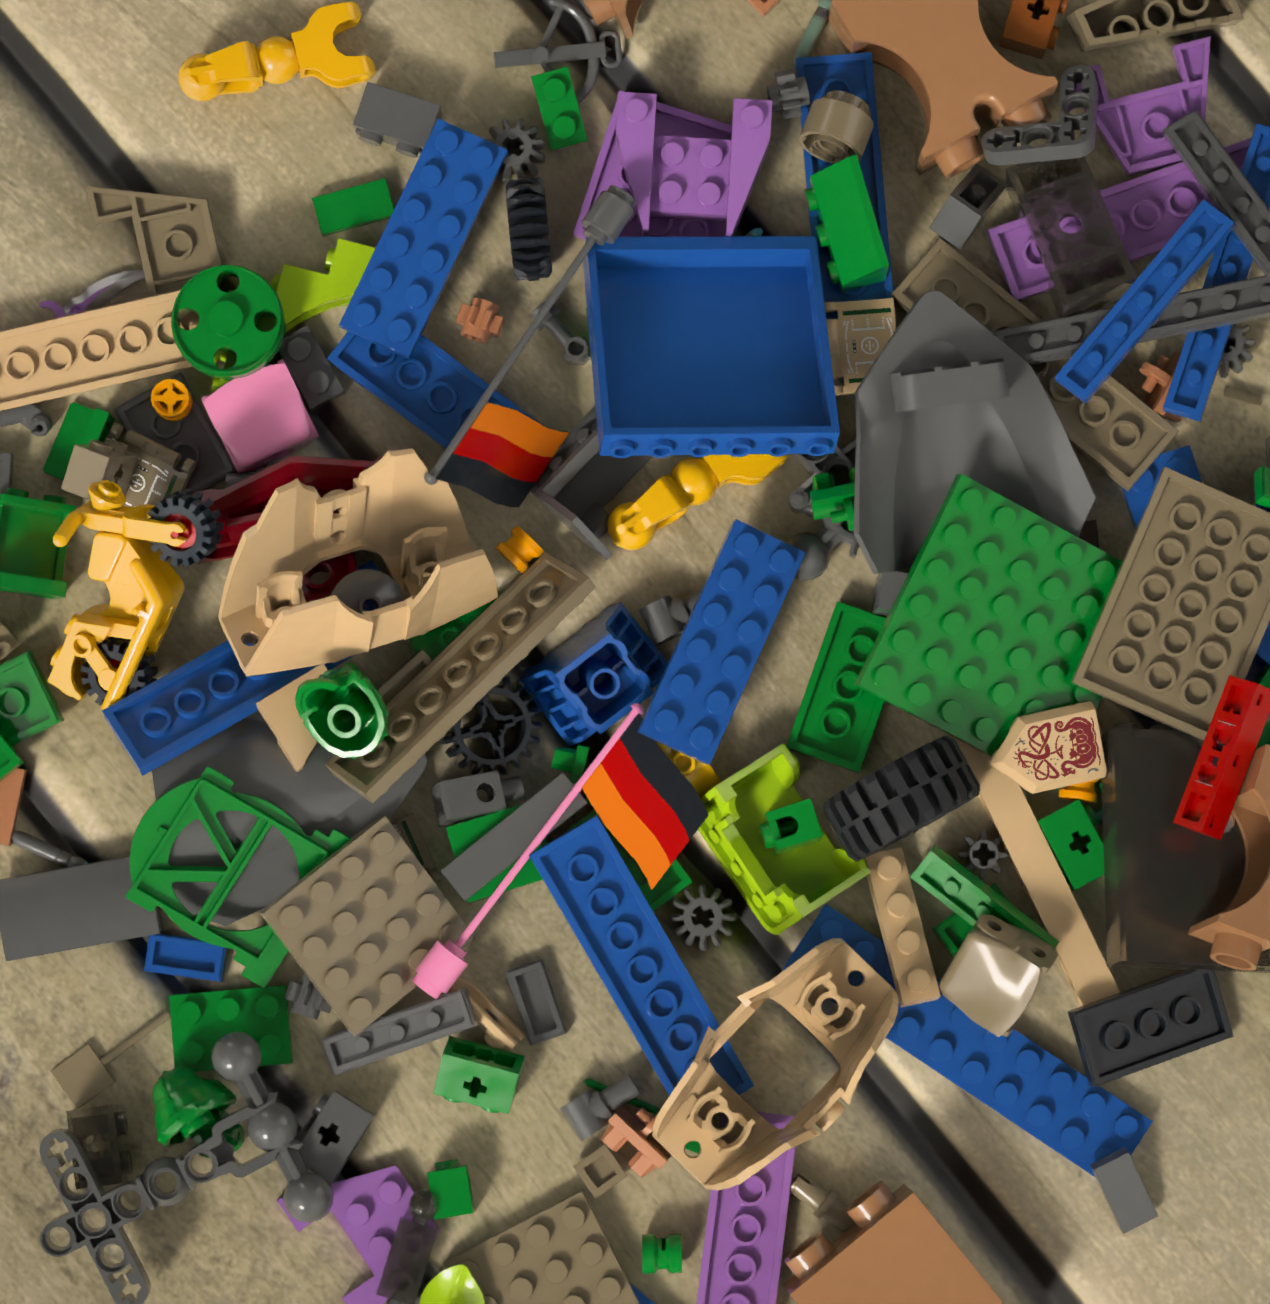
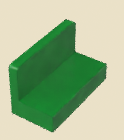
M72 402L44 465V473L63 481L74 445L89 444L91 439L104 442L115 420L112 415L98 408L92 410Z

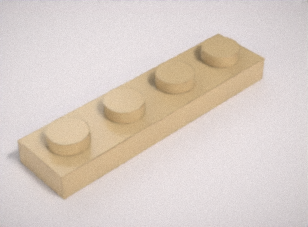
M902 847L876 852L864 858L866 866L871 872L867 875V880L900 1007L938 1000L941 995Z

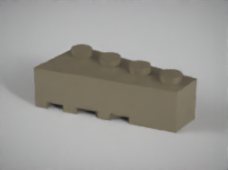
M1097 0L1074 10L1066 17L1081 52L1234 26L1244 19L1236 0Z

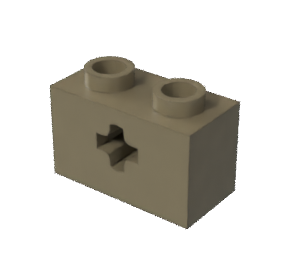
M105 438L104 442L91 439L89 444L74 445L61 489L91 500L88 492L90 484L100 482L101 480H109L119 485L122 493L126 496L138 455L126 451L127 444Z

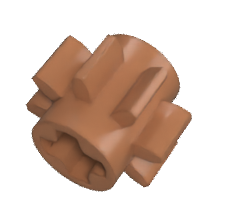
M477 297L473 298L470 306L462 303L456 318L457 324L463 326L460 334L470 340L483 344L488 343L490 335L499 338L505 322L504 317L498 316L500 306Z

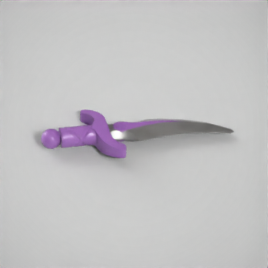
M128 270L96 281L88 286L80 296L70 298L69 304L63 309L53 301H42L40 307L53 310L56 315L55 318L103 307L119 292L144 279V270Z

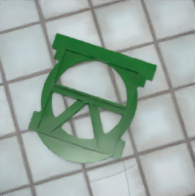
M206 766L199 778L191 779L168 790L142 816L135 830L130 849L132 885L126 893V898L149 912H153L157 906H160L176 925L203 942L235 949L234 960L245 966L242 976L265 988L288 953V950L271 927L266 924L249 930H227L212 926L210 922L272 825L285 836L295 853L299 868V880L348 842L351 837L335 828L329 836L317 829L311 835H307L285 811L259 797L233 792L231 787L234 781L210 766ZM219 811H240L257 817L256 822L237 852L216 817V813ZM199 819L226 867L170 866L168 859L172 845L179 833L189 823ZM173 882H217L196 915H193L184 907L172 888Z

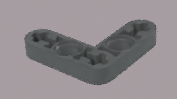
M1076 65L1066 69L1062 74L1059 121L997 127L987 131L981 140L985 160L992 165L1002 166L1075 159L1090 154L1096 144L1098 86L1094 70L1086 65ZM1077 83H1081L1082 92H1076ZM1074 108H1087V111L1083 114H1069ZM1074 130L1081 131V135L1079 136L1078 140H1075ZM1042 138L1048 140L1042 146H1029L1035 139Z

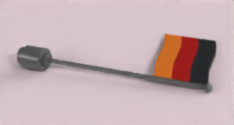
M611 185L607 191L600 193L581 221L582 225L586 228L584 234L589 239L431 472H425L424 480L427 484L434 485L440 480L464 486L496 504L520 507L569 432L545 427L515 409L490 403L488 400L595 243L604 245L605 242L614 244L633 216V207L636 201L625 190Z

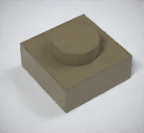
M606 1144L573 1166L595 1199L627 1177V1174Z

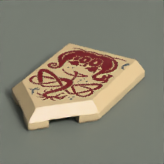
M1092 701L1016 717L1009 728L1008 735L999 749L995 750L988 764L1017 782L1019 786L1031 794L1105 778L1107 772L1096 709Z

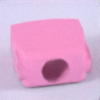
M283 359L277 361L278 364L263 367L249 376L233 379L210 396L205 395L201 397L206 411L220 435L238 474L255 471L267 465L268 460L287 456L308 446L315 438L319 437L300 392Z

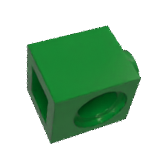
M458 1159L436 1162V1170L427 1172L434 1220L474 1213L475 1207L468 1165L459 1166Z

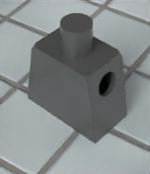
M498 771L440 781L430 789L438 827L465 822L506 809V802L525 798L521 777L517 776L500 780ZM477 790H484L488 795V801H481L477 796Z

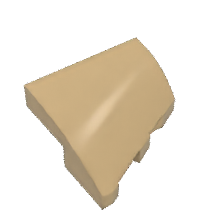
M324 664L318 665L256 703L257 709L276 736L278 745L296 772L303 769L306 764L305 761L317 744V741L303 724L304 720L296 709V692L302 682L318 678L319 675L328 671Z

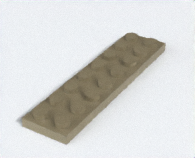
M941 238L891 294L894 297V302L906 312H909L922 294L929 291H940L994 335L997 330L1042 321ZM1071 357L1031 365L1053 404L1071 446L1128 492L1179 432L1112 376L1108 377L1088 403L1085 404L1055 380V376Z
M545 552L386 705L387 712L389 713L387 716L388 736L384 737L374 752L371 751L356 759L342 758L335 754L325 764L334 776L371 803H374L409 768L414 766L422 755L437 741L442 739L453 725L466 713L470 712L484 695L499 684L502 678L524 659L546 635L551 633L575 607L584 601L596 588L588 576Z

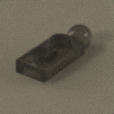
M420 1189L411 1196L409 1209L413 1215L412 1220L403 1217L399 1218L376 1295L406 1304H415L438 1228L427 1225L428 1220L434 1218L439 1210V1199L429 1189Z

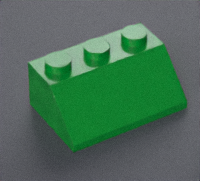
M856 154L811 175L809 180L810 188L804 189L810 212L817 210L820 224L815 226L819 245L821 248L827 246L831 261L826 262L831 284L838 283L841 293L885 281L889 268L886 252Z

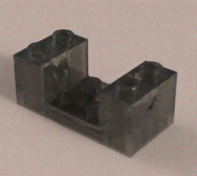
M1086 157L1023 163L1006 168L1007 193L1018 219L1025 218L1048 273V292L1059 318L1115 305L1135 282L1136 276ZM1066 217H1075L1081 222L1082 227L1076 233L1070 234L1064 232L1059 224Z

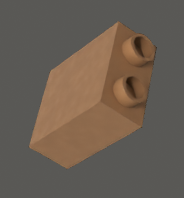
M883 1181L872 1185L846 1209V1212L856 1225L847 1230L832 1244L821 1231L817 1232L801 1243L785 1259V1263L794 1275L784 1282L783 1285L797 1304H1004L920 1199L905 1184L893 1193Z

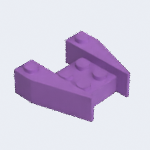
M618 92L616 142L631 196L636 201L634 208L642 237H649L650 218L726 222L725 237H734L769 150L772 100L734 98L731 140L656 136L657 94Z

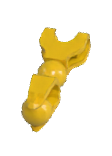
M343 2L318 8L310 17L307 26L303 30L291 33V40L285 37L271 36L263 40L256 48L254 42L242 41L211 54L196 53L188 57L181 64L178 72V83L188 97L196 101H209L218 95L257 91L259 87L263 86V80L271 84H283L291 80L297 73H299L300 79L315 77L324 84L338 89L368 81L377 71L370 57L366 55L345 56L338 52L333 44L337 34L354 28L359 23L362 15L360 6L357 3Z
M748 454L743 457L708 455L706 457L686 458L673 467L670 475H664L659 478L636 502H625L617 506L610 513L607 527L611 540L616 546L626 550L641 549L650 543L656 531L683 517L691 505H701L708 502L714 496L717 488L720 489L728 483L757 485L778 470L786 462L790 454L780 457L769 454Z

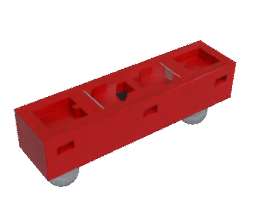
M1229 675L1173 823L1221 840L1223 833L1233 829L1235 819L1231 812L1265 723L1270 722V689L1258 683Z

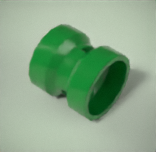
M642 1234L643 1274H654L657 1270L666 1269L669 1273H682L681 1234H669L666 1238H657L654 1234Z

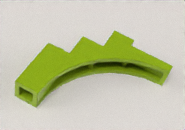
M338 238L336 249L329 248L324 269L329 271V275L284 264L281 274L275 273L271 284L284 310L286 322L284 335L310 318L330 309L349 305L375 248ZM273 315L261 317L258 321L257 329L263 332L274 329L277 318ZM226 352L221 355L220 360L225 362L223 369H230L234 366L237 360L236 354ZM214 378L211 394L230 381Z

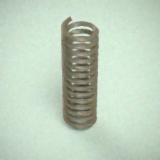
M1227 385L1224 388V397H1232L1235 400L1240 399V401L1243 400V402L1259 406L1263 402L1261 401L1262 395L1259 396L1257 394L1256 397V393L1251 394V392L1248 395V391L1243 392V390L1240 393V389L1236 388L1235 390L1233 388L1232 390V387L1228 386L1227 388Z

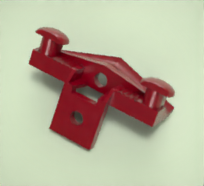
M385 454L377 457L374 461L291 455L224 490L207 489L198 491L204 494L202 502L209 498L214 502L210 507L212 512L219 509L221 516L215 519V521L223 522L224 528L218 532V534L223 536L221 542L216 544L217 548L200 560L198 564L234 557L243 532L257 524L276 488L298 478L301 483L307 486H314L321 498L333 490L343 489L348 491L353 489V478H358L362 471L373 466ZM338 509L334 511L335 514L339 513ZM355 552L321 561L303 575L302 590L306 603L331 596L334 587L343 577L358 570ZM326 572L329 574L327 581L322 584H312L309 582L314 573Z

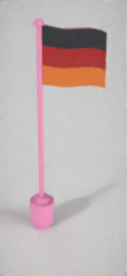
M634 703L630 705L633 708L458 940L453 942L448 939L445 944L437 940L415 969L417 974L412 981L435 999H438L442 992L446 994L468 966V962L463 959L467 952L461 947L581 789H583L605 827L638 863L648 880L651 890L708 817L706 807L693 785L663 753L655 740L637 732L642 722L640 714H644V708L641 704Z

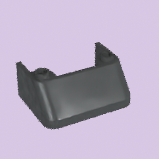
M594 407L569 432L530 491L581 541L607 560L612 553L599 540L608 529L607 522L610 516L604 507L653 456L640 455L626 458L600 456L596 408ZM670 455L668 457H664V459L677 457L679 455Z

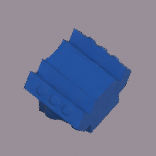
M622 602L605 608L598 619L584 624L577 631L578 633L561 646L548 652L539 664L527 668L518 680L524 684L523 688L526 692L534 695L533 701L540 707V710L568 746L585 741L596 731L599 734L603 733L633 709L630 705L634 703L640 704L654 693L652 688L659 684L667 667L668 661Z

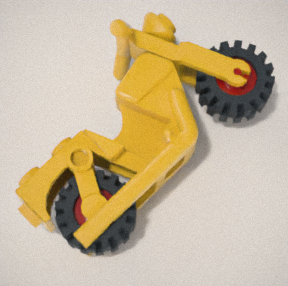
M101 480L100 482L90 484L88 492L91 501L86 502L66 516L53 536V543L57 547L67 545L81 524L89 529L101 530L94 536L88 576L92 580L105 582L110 592V605L103 603L94 605L81 615L76 613L71 617L64 630V633L67 635L66 640L56 650L51 659L50 665L53 666V669L47 680L48 683L79 701L87 695L91 696L96 693L98 698L95 702L101 705V709L104 710L157 680L153 676L158 673V666L151 667L150 665L156 660L155 654L185 588L183 580L167 560L172 557L171 565L178 566L183 563L184 567L190 566L212 553L217 548L216 544L221 542L223 536L218 534V532L224 529L223 522L215 521V519L221 516L219 509L212 512L210 507L214 502L210 498L202 502L204 494L196 492L191 496V490L185 489L180 493L178 490L155 505L146 504L128 507L124 506L126 496L122 493L121 487L109 480Z

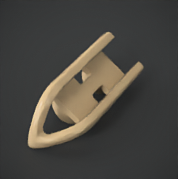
M461 978L455 981L447 994L458 991L460 988H467L476 1018L487 1029L484 1038L491 1047L502 1050L507 1046L512 1050L518 1044L513 1039L514 1037L520 1042L523 1040L526 1034L474 984ZM487 1010L489 1013H491L497 1019V1021L490 1017L485 1011Z

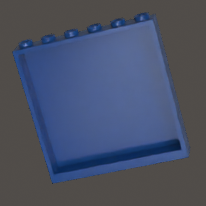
M816 236L618 237L614 244L605 242L604 245L596 243L593 245L583 260L600 456L626 458L629 456L651 455L656 458H664L670 455H691L693 457L731 455L743 457L748 454H769L780 457L787 454L822 456L835 452L840 429Z

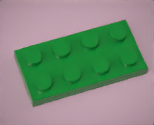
M838 601L836 602L786 745L787 749L859 774L884 700L854 684L886 618Z

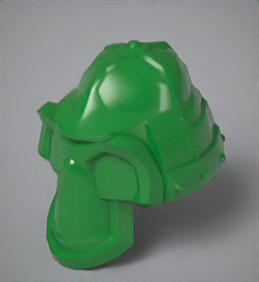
M347 662L341 668L330 669L319 675L318 678L306 680L298 686L295 702L296 709L304 720L303 724L312 737L332 754L342 758L356 759L371 751L374 752L384 737L388 736L387 716L389 713L382 696L370 682V679L366 676L363 677L355 664Z
M178 1067L170 1071H163L152 1088L157 1141L164 1147H171L192 1138L195 1145L205 1141L212 1135V1128L215 1123L229 1115L226 1110L231 1104H235L236 1096L219 1080L200 1078L191 1069ZM240 1123L224 1131L226 1141L234 1146V1152L244 1142L245 1132ZM200 1153L201 1157L210 1158L208 1155Z

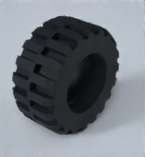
M943 736L883 766L835 794L824 803V813L848 857L857 862L909 836L980 794V784L956 740L949 736Z

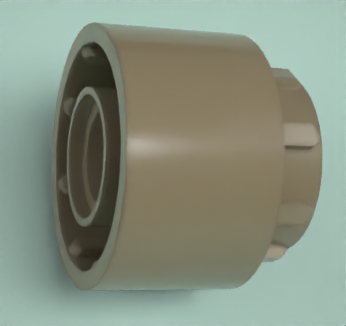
M838 90L828 92L826 96L813 101L799 136L800 145L814 157L831 164L856 154L860 163L874 127V123L870 118L869 106L861 98L851 93Z

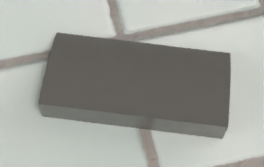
M130 856L0 879V932L6 961L160 934L163 926L159 906L153 912H149L126 898V893L132 885Z

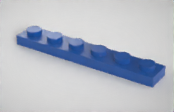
M1203 199L1055 376L1056 382L1087 404L1234 228V221Z

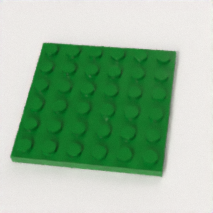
M957 474L854 685L992 757L995 750L999 749L1009 733L1010 726L1018 716L1085 701H1092L1095 709H1097L1102 696L1071 683L1122 561L969 477Z

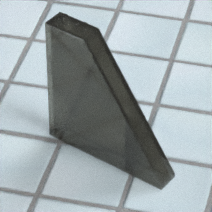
M1135 723L1114 724L1112 729L1101 735L1107 769L1106 777L1101 778L1107 967L1270 973V949L1260 953L1256 970H1238L1219 964L1210 958L1213 943L1188 934L1191 926L1220 914L1232 902L1242 883L1246 861L1242 833L1232 813L1221 840L1173 823L1200 749L1189 734L1182 731H1174L1173 727L1166 724L1153 725L1150 729H1137V724Z

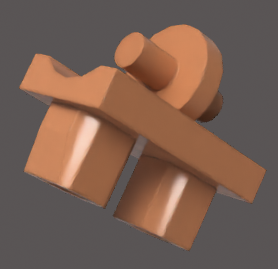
M1174 352L1170 360L1160 355L1155 365L1143 362L1139 368V371L1147 377L1141 386L1143 391L1149 393L1144 403L1161 417L1172 422H1180L1183 417L1164 412L1163 406L1181 354L1180 352Z
M622 1105L608 1120L610 1125L604 1132L601 1141L615 1152L627 1140L639 1151L628 1164L633 1171L643 1178L656 1167L660 1170L672 1155L652 1136L653 1124L658 1113L653 1117L642 1107L634 1115L627 1107Z

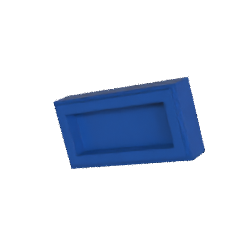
M165 934L149 935L144 971L222 982L227 948L215 946L194 938Z

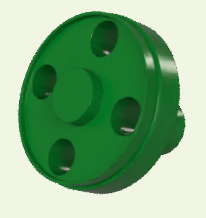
M232 265L211 267L193 276L182 287L176 297L171 316L172 334L184 358L198 371L225 381L249 376L265 367L278 352L286 331L284 310L273 287L262 276L252 270ZM228 276L237 277L240 282L236 290L229 293L220 290V284L224 278ZM189 313L197 314L199 316V323L195 328L184 330L180 327L183 316ZM273 315L277 318L274 329L267 332L257 329V324L261 317ZM232 352L237 355L236 363L230 369L218 367V358L223 353Z

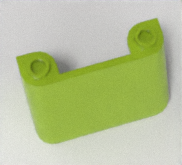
M784 743L704 794L701 800L706 807L708 817L698 829L759 922L768 932L774 935L782 933L871 873L866 866L865 859L856 862L848 857L843 846L836 849L821 826L820 829L823 836L819 842L779 855H775L773 847L766 849L759 828L760 824L765 822V813L803 801L793 786L800 778V763Z

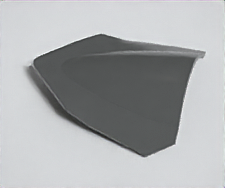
M929 291L922 294L884 346L855 391L854 535L872 573L878 574L912 567L957 474L969 477L1079 538L1097 496L1071 446L1053 404L1033 368L949 297L940 291Z
M258 710L152 770L155 798L157 800L173 787L191 779L199 778L206 766H210L234 781L231 787L233 792L253 795L276 805L291 816L305 834L311 835L317 829L329 836L335 828L353 838L380 815H384L390 820L425 771L427 758L425 754L422 755L417 763L390 786L385 794L381 795L374 803H371L330 772L325 764L335 754L327 751L318 742L305 761L306 764L303 769L296 772L278 745L276 736ZM219 811L216 813V817L237 852L256 822L257 817L240 811ZM199 819L189 823L179 833L172 845L168 859L170 866L226 867ZM273 825L211 922L227 926L265 908L299 881V868L295 853L285 836ZM173 882L172 885L180 902L189 912L196 915L217 882Z

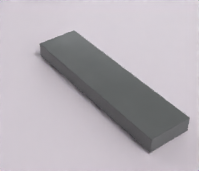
M563 772L441 870L465 902L521 857L569 794L574 785ZM578 793L546 837L588 804L580 793Z
M467 988L438 997V999H432L376 1019L357 1036L351 1035L347 1029L321 1040L333 1076L470 1029L479 1024Z

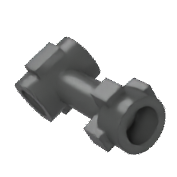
M545 302L540 304L531 313L530 317L533 320L538 314V312L541 310ZM554 304L538 326V331L540 332L546 328L565 349L563 359L569 365H585L590 360L588 351L590 342L585 337H574L557 318L561 311Z

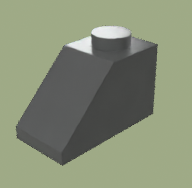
M976 164L949 195L929 228L937 233L946 243L953 244L961 250L975 233L1008 184L979 164Z

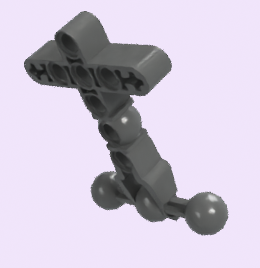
M237 1031L224 1034L216 1041L211 1056L216 1072L226 1080L237 1083L248 1105L218 1120L212 1128V1135L189 1150L185 1157L181 1153L175 1158L165 1156L157 1158L146 1166L143 1174L138 1175L135 1181L124 1182L105 1192L83 1147L72 1131L59 1128L43 1138L39 1150L41 1159L68 1212L54 1218L44 1227L40 1235L41 1246L47 1254L61 1257L86 1245L113 1300L117 1304H143L151 1291L150 1279L123 1225L137 1219L146 1211L147 1207L152 1211L157 1206L171 1207L178 1205L187 1197L190 1190L196 1188L198 1183L208 1182L230 1172L235 1177L242 1178L276 1160L288 1183L284 1190L283 1201L289 1214L300 1222L311 1223L321 1220L329 1213L334 1198L332 1187L321 1175L310 1173L298 1150L304 1142L295 1139L298 1127L296 1117L289 1107L276 1102L278 1092L267 1091L257 1071L261 1064L262 1053L259 1044L252 1036L245 1032ZM249 1118L247 1126L249 1137L256 1147L266 1152L244 1163H240L234 1157V1146L226 1141L224 1131ZM54 1138L59 1143L67 1142L69 1148L64 1151V1155L68 1163L74 1158L78 1161V1164L71 1165L63 1173L59 1170V1167L66 1163L60 1153L53 1154L50 1149L55 1144ZM198 1153L208 1155L212 1160V1170L205 1174L196 1172L192 1168V1157ZM161 1172H170L176 1178V1189L170 1192L160 1190L156 1183V1176ZM80 1173L87 1179L88 1186L85 1192L75 1193L71 1191L67 1183L70 1174ZM126 1190L137 1192L141 1197L140 1208L136 1210L125 1208L121 1203L122 1192ZM92 1208L101 1210L106 1218L105 1225L102 1228L89 1226L85 1218L87 1210ZM63 1227L70 1235V1243L64 1247L55 1245L50 1238L52 1228ZM108 1244L120 1246L124 1253L123 1261L117 1264L108 1262L103 1254L104 1247ZM128 1264L132 1267L126 1273L129 1282L132 1285L138 1283L141 1286L137 1292V1298L132 1293L127 1295L123 1293L122 1290L127 1285L123 1274L118 1278H115L113 1275L121 1272Z

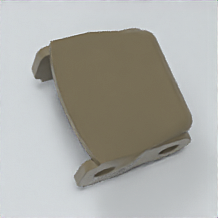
M982 914L977 919L940 981L939 989L945 998L954 1003L972 1021L998 1037L1001 1035L1008 1037L1030 1002L1037 987L1040 974L1049 971L1058 955L1053 950L1054 947L1031 932L1008 924L993 915Z

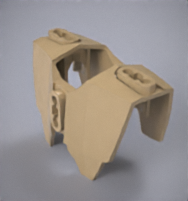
M413 448L387 451L377 463L362 471L358 478H353V489L348 491L343 489L333 490L322 498L314 486H307L296 478L275 489L257 524L243 532L225 581L218 618L223 632L239 662V666L246 677L325 663H336L347 657L369 652V649L401 639L406 640L417 635H424L428 631L498 598L497 583L493 569L483 549L474 551L459 506L448 482L438 480L434 485L427 484L424 480L425 472L430 473V471ZM336 509L339 511L337 514L334 513ZM361 549L381 555L392 579L397 582L405 596L404 601L372 611H362V614L347 607L336 595L306 603L302 590L303 575L321 561ZM251 643V644H254V645H253V646H247V645H245V644Z
M832 938L824 941L772 980L738 996L737 999L741 1004L715 1031L708 1026L694 1061L660 1109L653 1124L652 1136L706 1189L723 1190L743 1183L785 1151L821 1135L813 1127L814 1124L823 1132L826 1131L846 1110L838 1099L840 1098L848 1105L850 1104L865 1067L894 1025L899 1004L897 991L842 938ZM852 971H859L863 975V982L859 986L849 984L848 976ZM768 998L782 1005L828 1049L840 1065V1069L783 1129H779L767 1122L748 1105L715 1071L709 1061ZM826 999H834L836 1001V1010L832 1014H825L821 1009V1004ZM716 1113H724L727 1116L728 1121L723 1128H715L712 1125V1118ZM690 1141H697L700 1144L699 1154L693 1157L687 1155L685 1152L686 1144Z

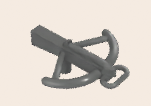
M548 0L549 4L555 6L556 9L539 47L494 52L495 68L540 64L545 72L553 70L549 63L588 59L586 79L582 87L575 94L577 103L580 104L595 85L599 72V58L603 66L607 68H615L620 65L622 61L620 37L614 30H606L600 34L598 42L591 21L579 7L567 0ZM563 10L567 11L582 27L586 43L547 47ZM606 36H613L615 39L616 61L612 63L606 60V53L611 50V48L605 46L604 39Z

